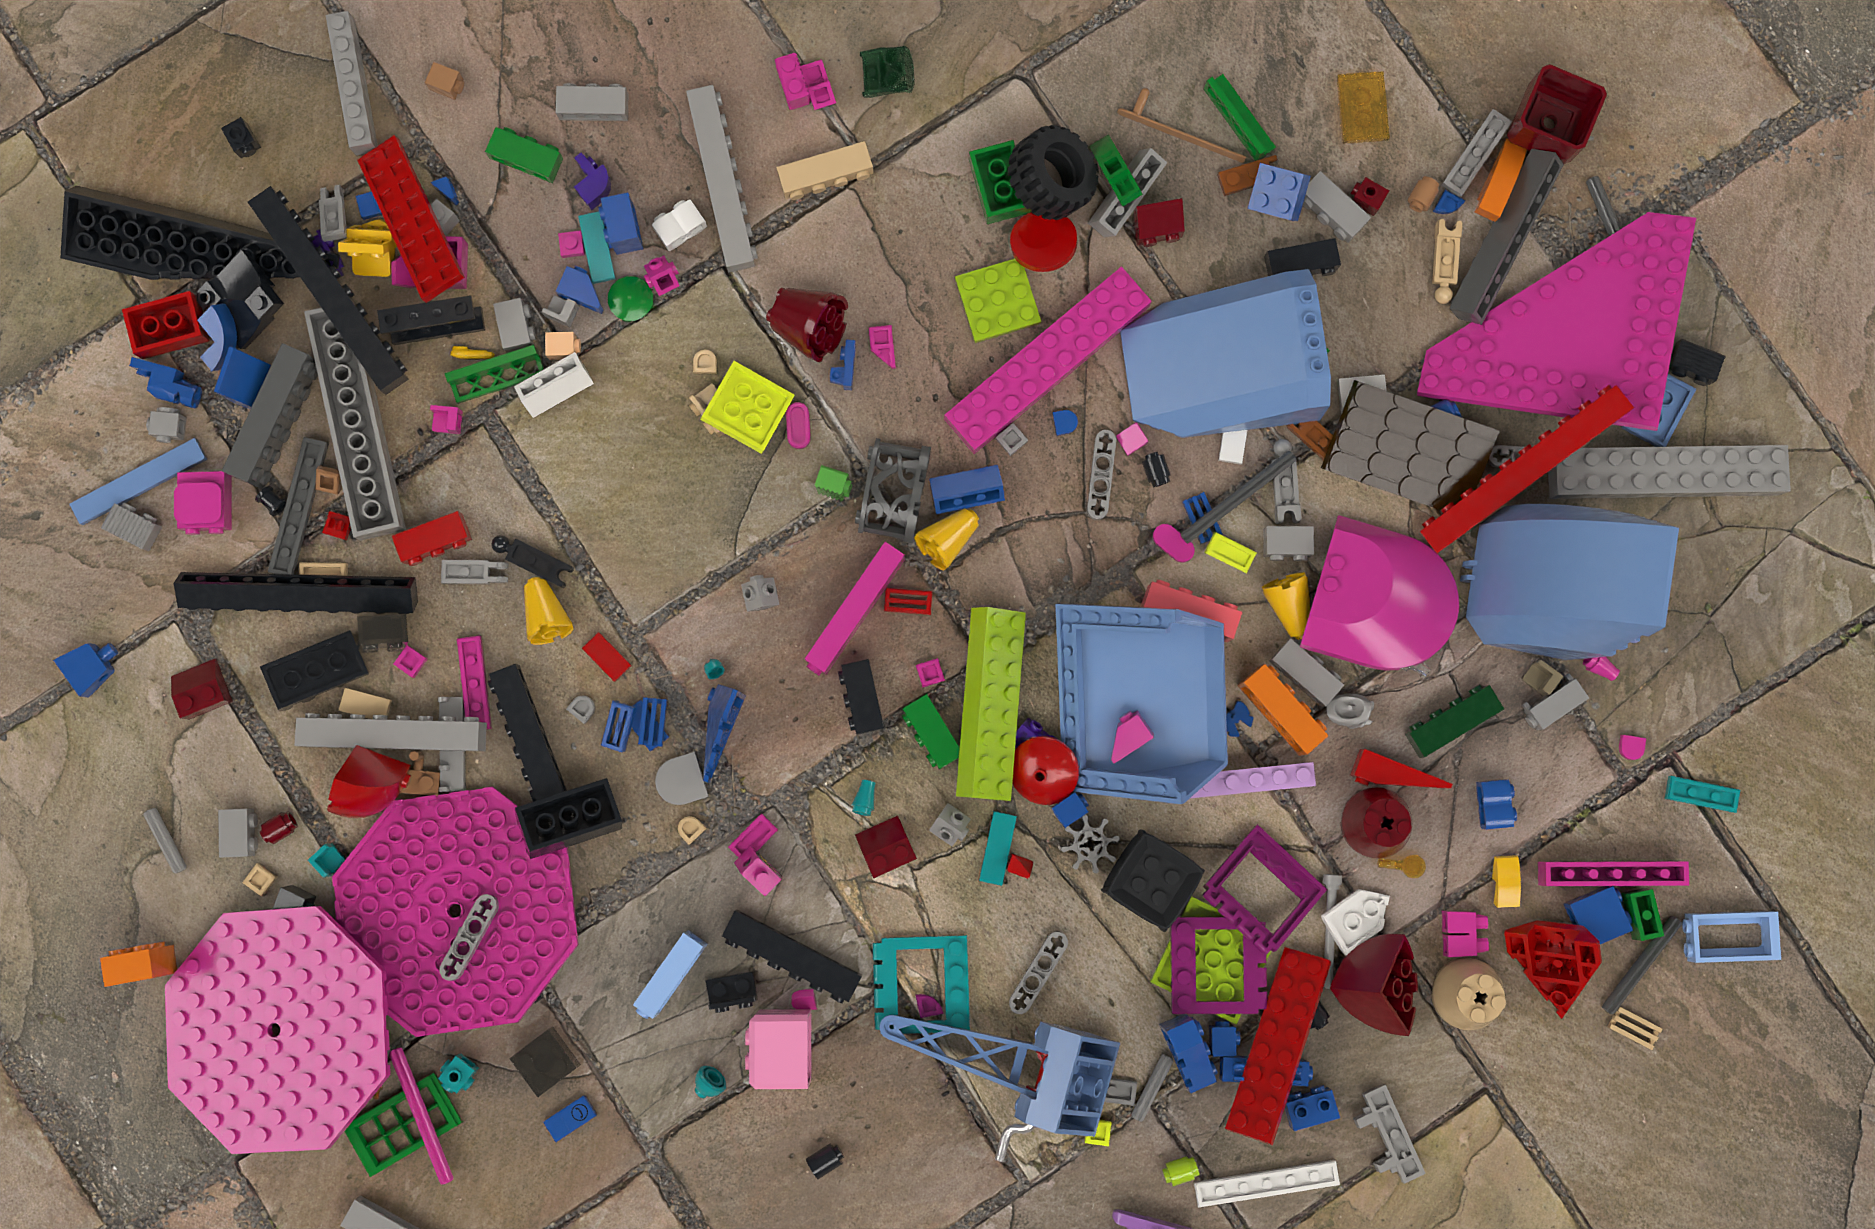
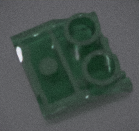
M880 47L860 52L863 63L864 92H862V96L864 98L904 92L912 93L915 85L914 64L908 47Z

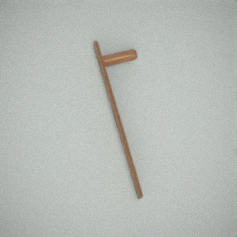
M1146 88L1141 90L1133 112L1119 108L1117 111L1123 117L1241 163H1244L1246 159L1243 155L1141 116L1150 94Z

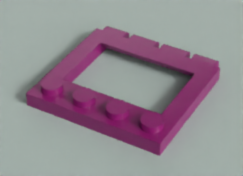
M1257 824L1204 884L1203 887L1206 891L1202 894V897L1213 907L1220 902L1222 905L1218 912L1231 924L1238 919L1239 923L1235 928L1248 940L1256 936L1257 939L1253 944L1264 955H1267L1270 951L1275 952L1279 949L1327 889ZM1249 852L1301 899L1273 934L1221 886Z
M1178 917L1170 926L1172 1014H1258V1009H1266L1267 992L1258 991V987H1267V968L1258 967V963L1267 962L1266 955L1253 944L1257 939L1256 936L1248 940L1243 935L1244 1001H1196L1195 929H1236L1235 926L1239 923L1238 919L1231 924L1225 917Z

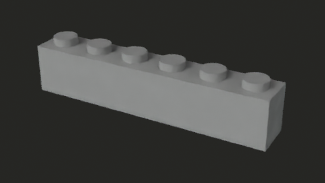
M349 11L328 14L325 16L348 145L356 156L367 154L376 148L378 144L356 22Z

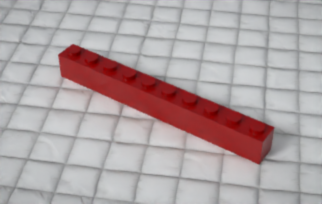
M1607 385L1597 393L1600 396L1594 402L1587 400L1577 408L1580 411L1574 417H1571L1569 414L1559 421L1560 427L1554 432H1551L1550 429L1538 437L1539 443L1533 447L1528 444L1518 452L1520 454L1519 458L1515 461L1508 459L1500 465L1501 471L1495 476L1491 473L1479 481L1481 486L1476 490H1473L1471 487L1461 494L1462 500L1456 505L1451 502L1441 509L1443 514L1435 519L1432 516L1422 524L1424 528L1420 532L1434 551L1439 553L1634 409V406L1619 387L1615 385L1612 388L1610 385Z

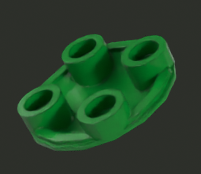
M626 276L618 279L611 286L608 292V305L611 312L617 318L622 319L624 322L636 321L643 318L653 308V293L643 279L636 276Z

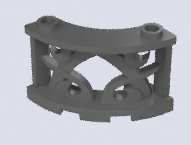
M876 438L874 446H869L867 459L871 461L862 508L857 510L855 524H859L858 533L868 532L904 539V542L913 544L921 505L922 489H924L929 466L931 447L922 446L921 449L880 442L881 439ZM880 455L898 457V461L893 465L892 459L887 456L888 461L882 463L880 462ZM902 458L911 459V460H907V461H903V462H902ZM876 467L882 470L874 477ZM906 469V475L907 473H912L914 475L913 478L905 480L902 470ZM898 472L899 480L905 487L912 490V494L898 497L890 507L881 495L878 486L887 477ZM872 492L876 502L869 504L870 493ZM905 502L908 505L907 510L902 511L899 507L898 513L895 512L898 504ZM876 511L878 513L876 520H879L885 513L887 518L884 525L868 522L869 513ZM891 520H893L895 523L899 524L900 526L906 529L889 526Z

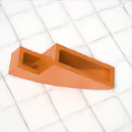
M1507 138L1505 139L1477 198L1479 203L1474 211L1475 213L1494 222L1500 218L1519 175L1527 149L1510 143Z

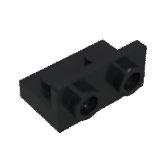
M753 971L705 980L709 998V1010L715 1009V1013L729 1011V1006L738 1005L739 1009L752 1007L753 1002L758 1000Z

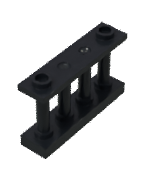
M471 295L377 310L380 333H391L393 345L486 331L482 307H473Z

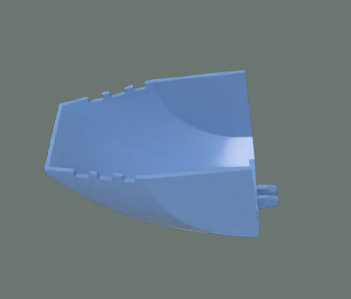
M1558 504L1504 506L1479 525L1474 560L1463 561L1462 567L1472 570V575H1462L1460 578V582L1471 583L1466 618L1485 645L1563 660L1613 656L1616 654V650L1628 648V643L1639 642L1642 635L1650 636L1665 628L1679 528L1636 516L1635 514L1600 508Z

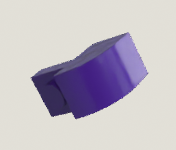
M581 152L574 159L587 177L575 185L574 188L592 211L602 203L601 198L608 197L611 190V179L603 164L598 167L590 156L586 158Z

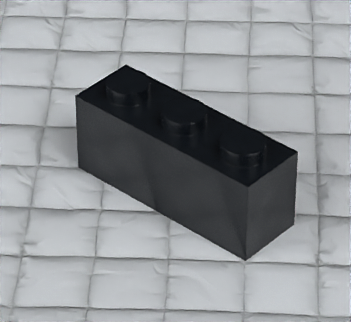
M1336 238L1269 250L1264 256L1268 276L1309 269L1312 277L1316 274L1330 276L1335 274V271L1341 266Z
M869 659L841 665L842 671H838L840 684L846 685L847 694H843L845 707L851 708L852 717H848L850 730H855L856 735L884 729Z

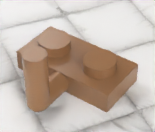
M418 751L410 752L409 758L414 761L413 770L408 772L411 775V779L407 788H403L400 793L440 795V772L423 771L424 754Z

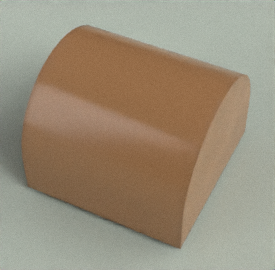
M320 465L316 469L315 490L338 495L342 490L339 470Z

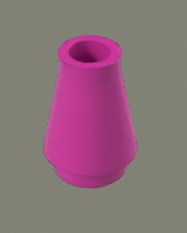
M1607 657L1585 658L1583 660L1586 670L1605 677L1610 681L1615 680L1619 675L1620 670Z

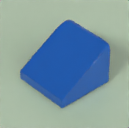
M443 177L431 182L433 187L453 204H459L453 183L449 178Z

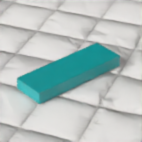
M594 212L578 216L592 283L596 284L615 280L610 249L605 241L603 232L605 225L603 220H601L600 213Z
M1668 776L1664 799L1737 813L1741 790Z
M993 812L979 881L1003 885L1017 816Z

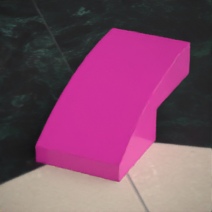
M822 59L800 66L814 110L836 104Z

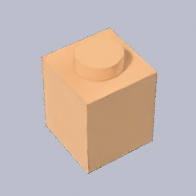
M545 332V354L549 360H562L574 352L576 354L581 352V341L577 339L574 332Z

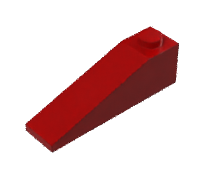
M1367 749L1359 750L1350 776L1356 778V783L1367 787L1369 783L1443 789L1452 788L1453 785Z

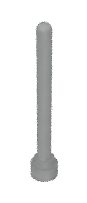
M1323 874V884H1325L1327 889L1326 912L1336 905L1337 890H1339V885H1342V875ZM1327 927L1325 930L1324 958L1332 963L1324 987L1330 989L1333 980L1335 940Z

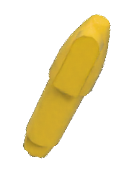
M453 346L450 352L451 356L459 359H491L495 356L493 352L472 350L465 346Z

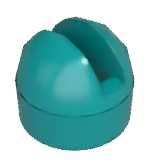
M710 659V662H706L704 665V671L709 679H717L725 671L722 663L717 659Z

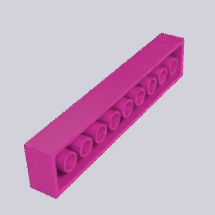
M1121 266L944 415V420L973 454L977 453L1120 333L1122 329L1150 307L1152 301Z

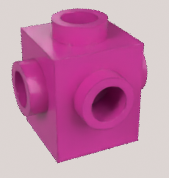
M665 256L654 258L644 265L648 273L644 275V278L649 288L655 287L659 296L680 286L675 277L679 273L673 261L668 263Z

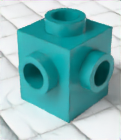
M460 1053L452 1061L448 1059L439 1070L442 1074L438 1079L442 1082L441 1086L446 1091L457 1094L462 1090L467 1091L475 1081L472 1077L479 1067Z

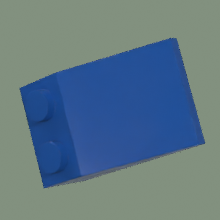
M229 347L214 392L238 406L251 409L271 365L233 347Z

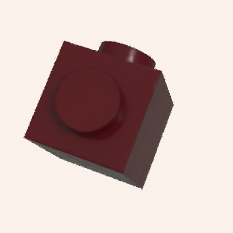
M1365 177L1362 183L1357 182L1350 194L1354 196L1352 200L1361 209L1374 216L1390 190Z

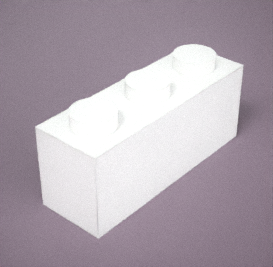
M576 352L514 387L521 402L534 418L594 383Z

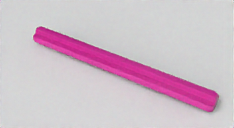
M401 1047L391 1050L389 1056L441 1185L449 1183L453 1180L452 1172L404 1051Z

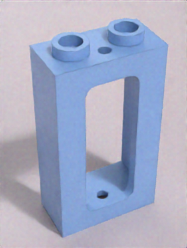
M1776 911L1685 914V919L1682 921V929L1686 933L1684 954L1689 962L1781 960L1779 917ZM1758 923L1761 927L1762 943L1759 947L1700 949L1698 926Z
M691 931L684 932L633 1004L637 1008L636 1012L645 1019H648V1017L653 1019L659 1015L708 944Z

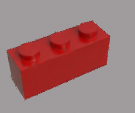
M459 511L392 536L400 561L406 565L409 564V566L418 565L423 562V558L429 556L432 558L439 557L445 554L444 550L452 547L454 550L463 548L467 545L466 542L472 540L464 516Z

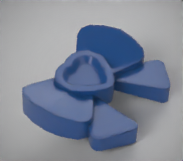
M1237 701L1234 708L1226 713L1228 736L1231 737L1240 736L1235 723H1239L1241 720L1248 727H1251L1253 723V717L1249 716L1250 713L1247 706L1241 701Z

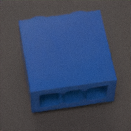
M1603 886L1563 904L1571 923L1584 926L1599 940L1600 944L1633 931L1630 925L1632 924L1631 916L1626 910L1624 911L1621 904L1623 901L1622 896L1617 888L1614 889V886Z

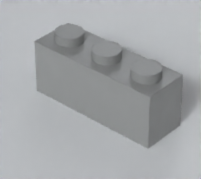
M565 83L563 86H556V115L559 120L628 121L629 94L626 87L620 84L600 87L598 84L593 83L586 84V86Z
M1321 171L1309 182L1303 206L1315 212L1317 219L1322 224H1328L1334 230L1337 238L1349 243L1368 223L1371 217Z
M1291 638L1288 639L1269 662L1321 707L1327 706L1344 686L1340 682L1342 678L1333 670L1329 672L1322 666L1324 662L1314 654L1310 656L1305 649L1300 648L1301 642L1295 639L1293 641Z

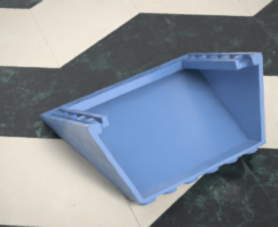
M1055 604L1061 741L1073 751L1079 764V780L1073 792L1184 804L1228 765L1224 623L1179 609ZM1138 710L1153 732L1154 738L1114 764L1111 757L1117 725L1121 722L1119 718L1129 711L1134 713Z

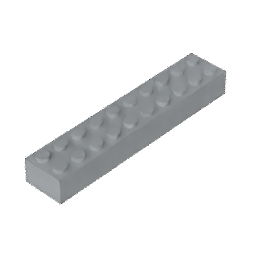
M317 308L304 311L353 537L362 541L406 530L374 382L324 310Z
M1788 445L1580 448L1548 472L1549 499L1779 496L1791 491Z

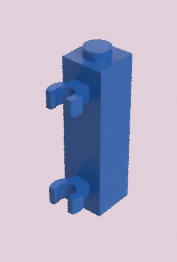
M1220 1056L1219 1079L1224 1082L1244 1081V1076L1242 1075L1249 1056ZM1300 1059L1292 1086H1309V1080L1313 1078V1067L1309 1066V1061Z

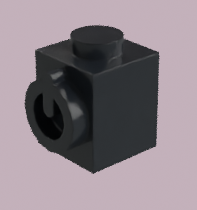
M242 117L221 128L231 148L240 158L250 157L256 153V150L261 148L250 126Z

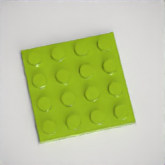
M1192 896L1181 917H1224L1218 912L1217 908ZM1195 929L1196 1001H1244L1243 934L1237 929ZM1170 940L1150 980L1151 983L1171 992ZM1271 951L1266 955V961H1267V959H1268V957H1269ZM1258 963V967H1264L1265 963ZM1216 1014L1236 1025L1241 1014Z

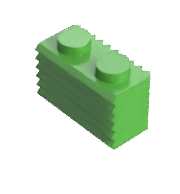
M821 465L815 487L818 494L822 493L823 496H831L832 499L835 498L836 500L840 499V501H843L844 497L849 498L853 484H851L852 481H850L848 473Z

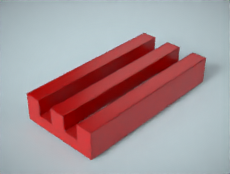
M886 588L884 612L931 615L932 591ZM890 594L927 596V601L890 598ZM889 603L924 605L927 607L926 609L889 607Z

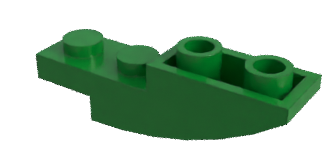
M1109 134L1089 146L1122 206L1143 195Z

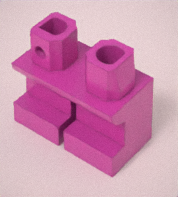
M1442 911V932L1465 933L1459 935L1442 934L1443 956H1477V953L1489 951L1488 938H1477L1476 929H1488V917L1471 911Z

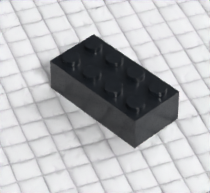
M607 778L515 807L516 819L530 859L622 829V819Z

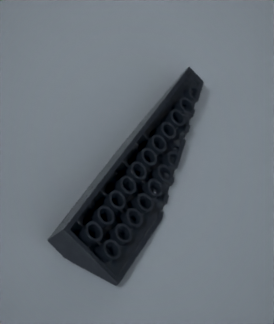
M75 186L64 191L61 259L150 280L170 278V280L181 278L203 279L215 278L241 250H247L270 279H294L300 277L274 239L267 232L81 186ZM324 250L328 256L325 260L327 264L331 266L329 261H333V265L338 270L340 255Z

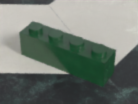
M1479 684L1468 691L1470 695L1462 699L1459 696L1448 703L1450 705L1449 708L1444 711L1439 708L1429 714V720L1424 723L1419 720L1409 726L1410 731L1405 733V736L1419 758L1427 757L1504 710L1503 705L1490 685L1482 687Z

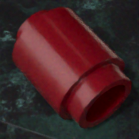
M281 812L261 824L262 830H260V835L266 843L276 844L294 833V829L298 827V824L290 812Z

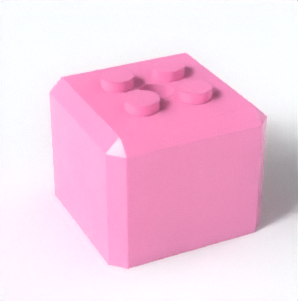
M760 1009L749 1021V1028L745 1032V1045H749V1052L745 1056V1070H749V1084L754 1089H808L811 1083V1009Z

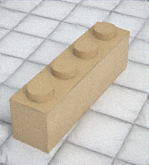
M865 141L776 167L785 199L791 198V200L804 197V194L810 192L814 194L821 193L830 186H844L850 180H865L871 174H874Z

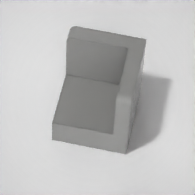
M553 296L548 308H543L541 312L545 317L570 328L580 307L573 300L568 298L564 300Z

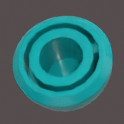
M701 1066L695 1077V1093L699 1097L717 1096L726 1090V1080L716 1068Z

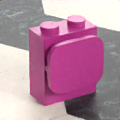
M222 471L177 472V487L174 490V517L177 521V529L185 531L186 535H200V531H209V534H223V530H232V476Z

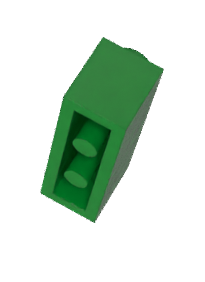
M495 127L485 150L489 159L553 184L563 161L558 148L550 144H546V146L540 145L536 139L530 136L520 137L516 135L515 131L504 127L503 130Z
M927 694L903 708L905 714L901 716L908 728L913 725L917 732L914 738L920 747L925 745L929 754L926 757L933 768L937 766L940 770L959 758L960 748Z

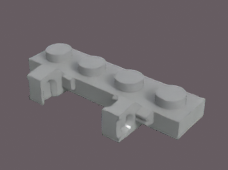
M1381 1084L1362 1093L1367 1106L1362 1108L1364 1113L1353 1118L1356 1127L1361 1129L1369 1124H1372L1374 1128L1377 1127L1387 1148L1384 1151L1386 1157L1373 1162L1376 1171L1382 1173L1390 1169L1391 1173L1397 1172L1401 1182L1404 1184L1426 1174L1386 1085Z

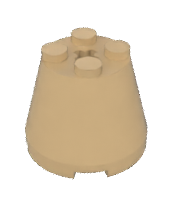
M1473 958L1455 959L1445 964L1436 974L1431 994L1432 1002L1438 1015L1449 1025L1462 1030L1481 1029L1492 1023L1506 1006L1501 978L1490 965Z

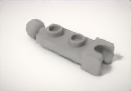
M1280 439L1274 444V452L1279 458L1287 451H1292V445L1286 439ZM1295 461L1273 478L1276 524L1284 521V513H1289L1292 516V522L1295 524L1301 521L1297 465Z

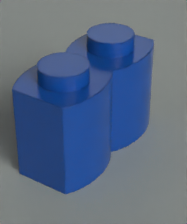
M1507 779L1476 782L1481 829L1514 827V822L1517 821V811L1515 807H1512V798L1515 796L1513 784H1510Z

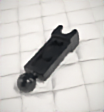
M498 535L492 540L491 546L496 553H508L505 560L561 588L566 587V584L559 579V574L562 571L572 573L574 567L516 538L513 544H510L508 538L503 535Z

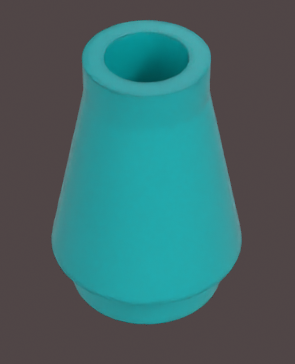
M862 780L861 786L851 804L853 806V813L871 816V811H874L875 782Z

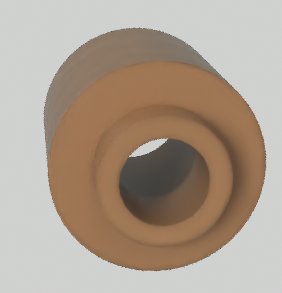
M1424 176L1422 180L1417 182L1407 200L1410 204L1409 207L1419 213L1428 211L1439 192V183L1433 178Z

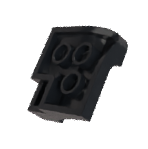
M241 250L215 278L206 281L197 292V302L204 311L211 305L226 304L236 325L237 346L240 349H246L275 319L273 315L284 304L272 289L275 286L247 250Z

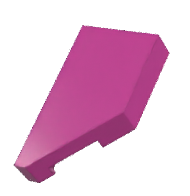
M398 256L391 262L392 285L415 288L416 286L402 256Z
M892 325L869 327L871 352L889 367L896 369Z

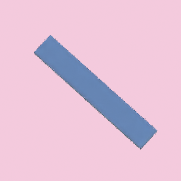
M193 438L70 503V506L79 524L84 525L109 512L114 503L122 505L177 476V472H185L206 461L207 457L198 440Z

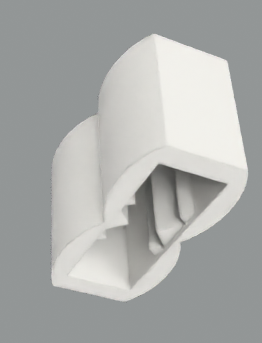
M691 200L679 201L674 205V210L667 214L661 213L654 219L652 227L668 251L677 248L687 239L697 235L707 227L706 221Z

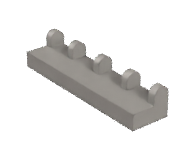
M438 697V721H441V717L444 716L456 717V721L464 722L463 697ZM440 750L439 792L465 791V751Z

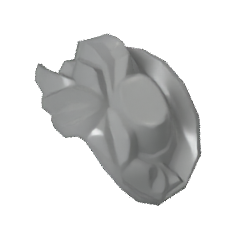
M1359 694L1338 695L1328 703L1327 715L1335 724L1347 726L1350 729L1362 728L1373 723V721L1369 720V717L1374 709V702Z

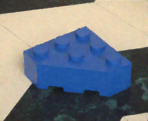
M1181 1014L1159 1024L1187 1090L1193 1093L1217 1082L1215 1075L1218 1073L1214 1063L1209 1060L1208 1056L1211 1055L1206 1041H1203L1201 1038L1204 1032L1199 1021L1189 1017L1187 1014Z

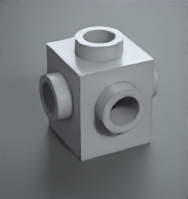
M756 575L750 577V582L741 584L747 612L766 610L780 605L774 577L764 578L763 575Z
M947 803L929 831L950 846H953L957 839L962 841L967 835L969 829L966 826L971 819Z

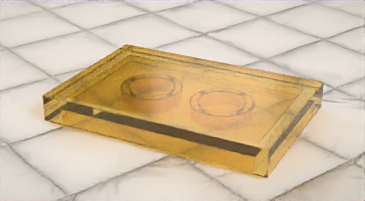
M1384 71L1338 74L1337 87L1343 144L1388 141L1390 135Z

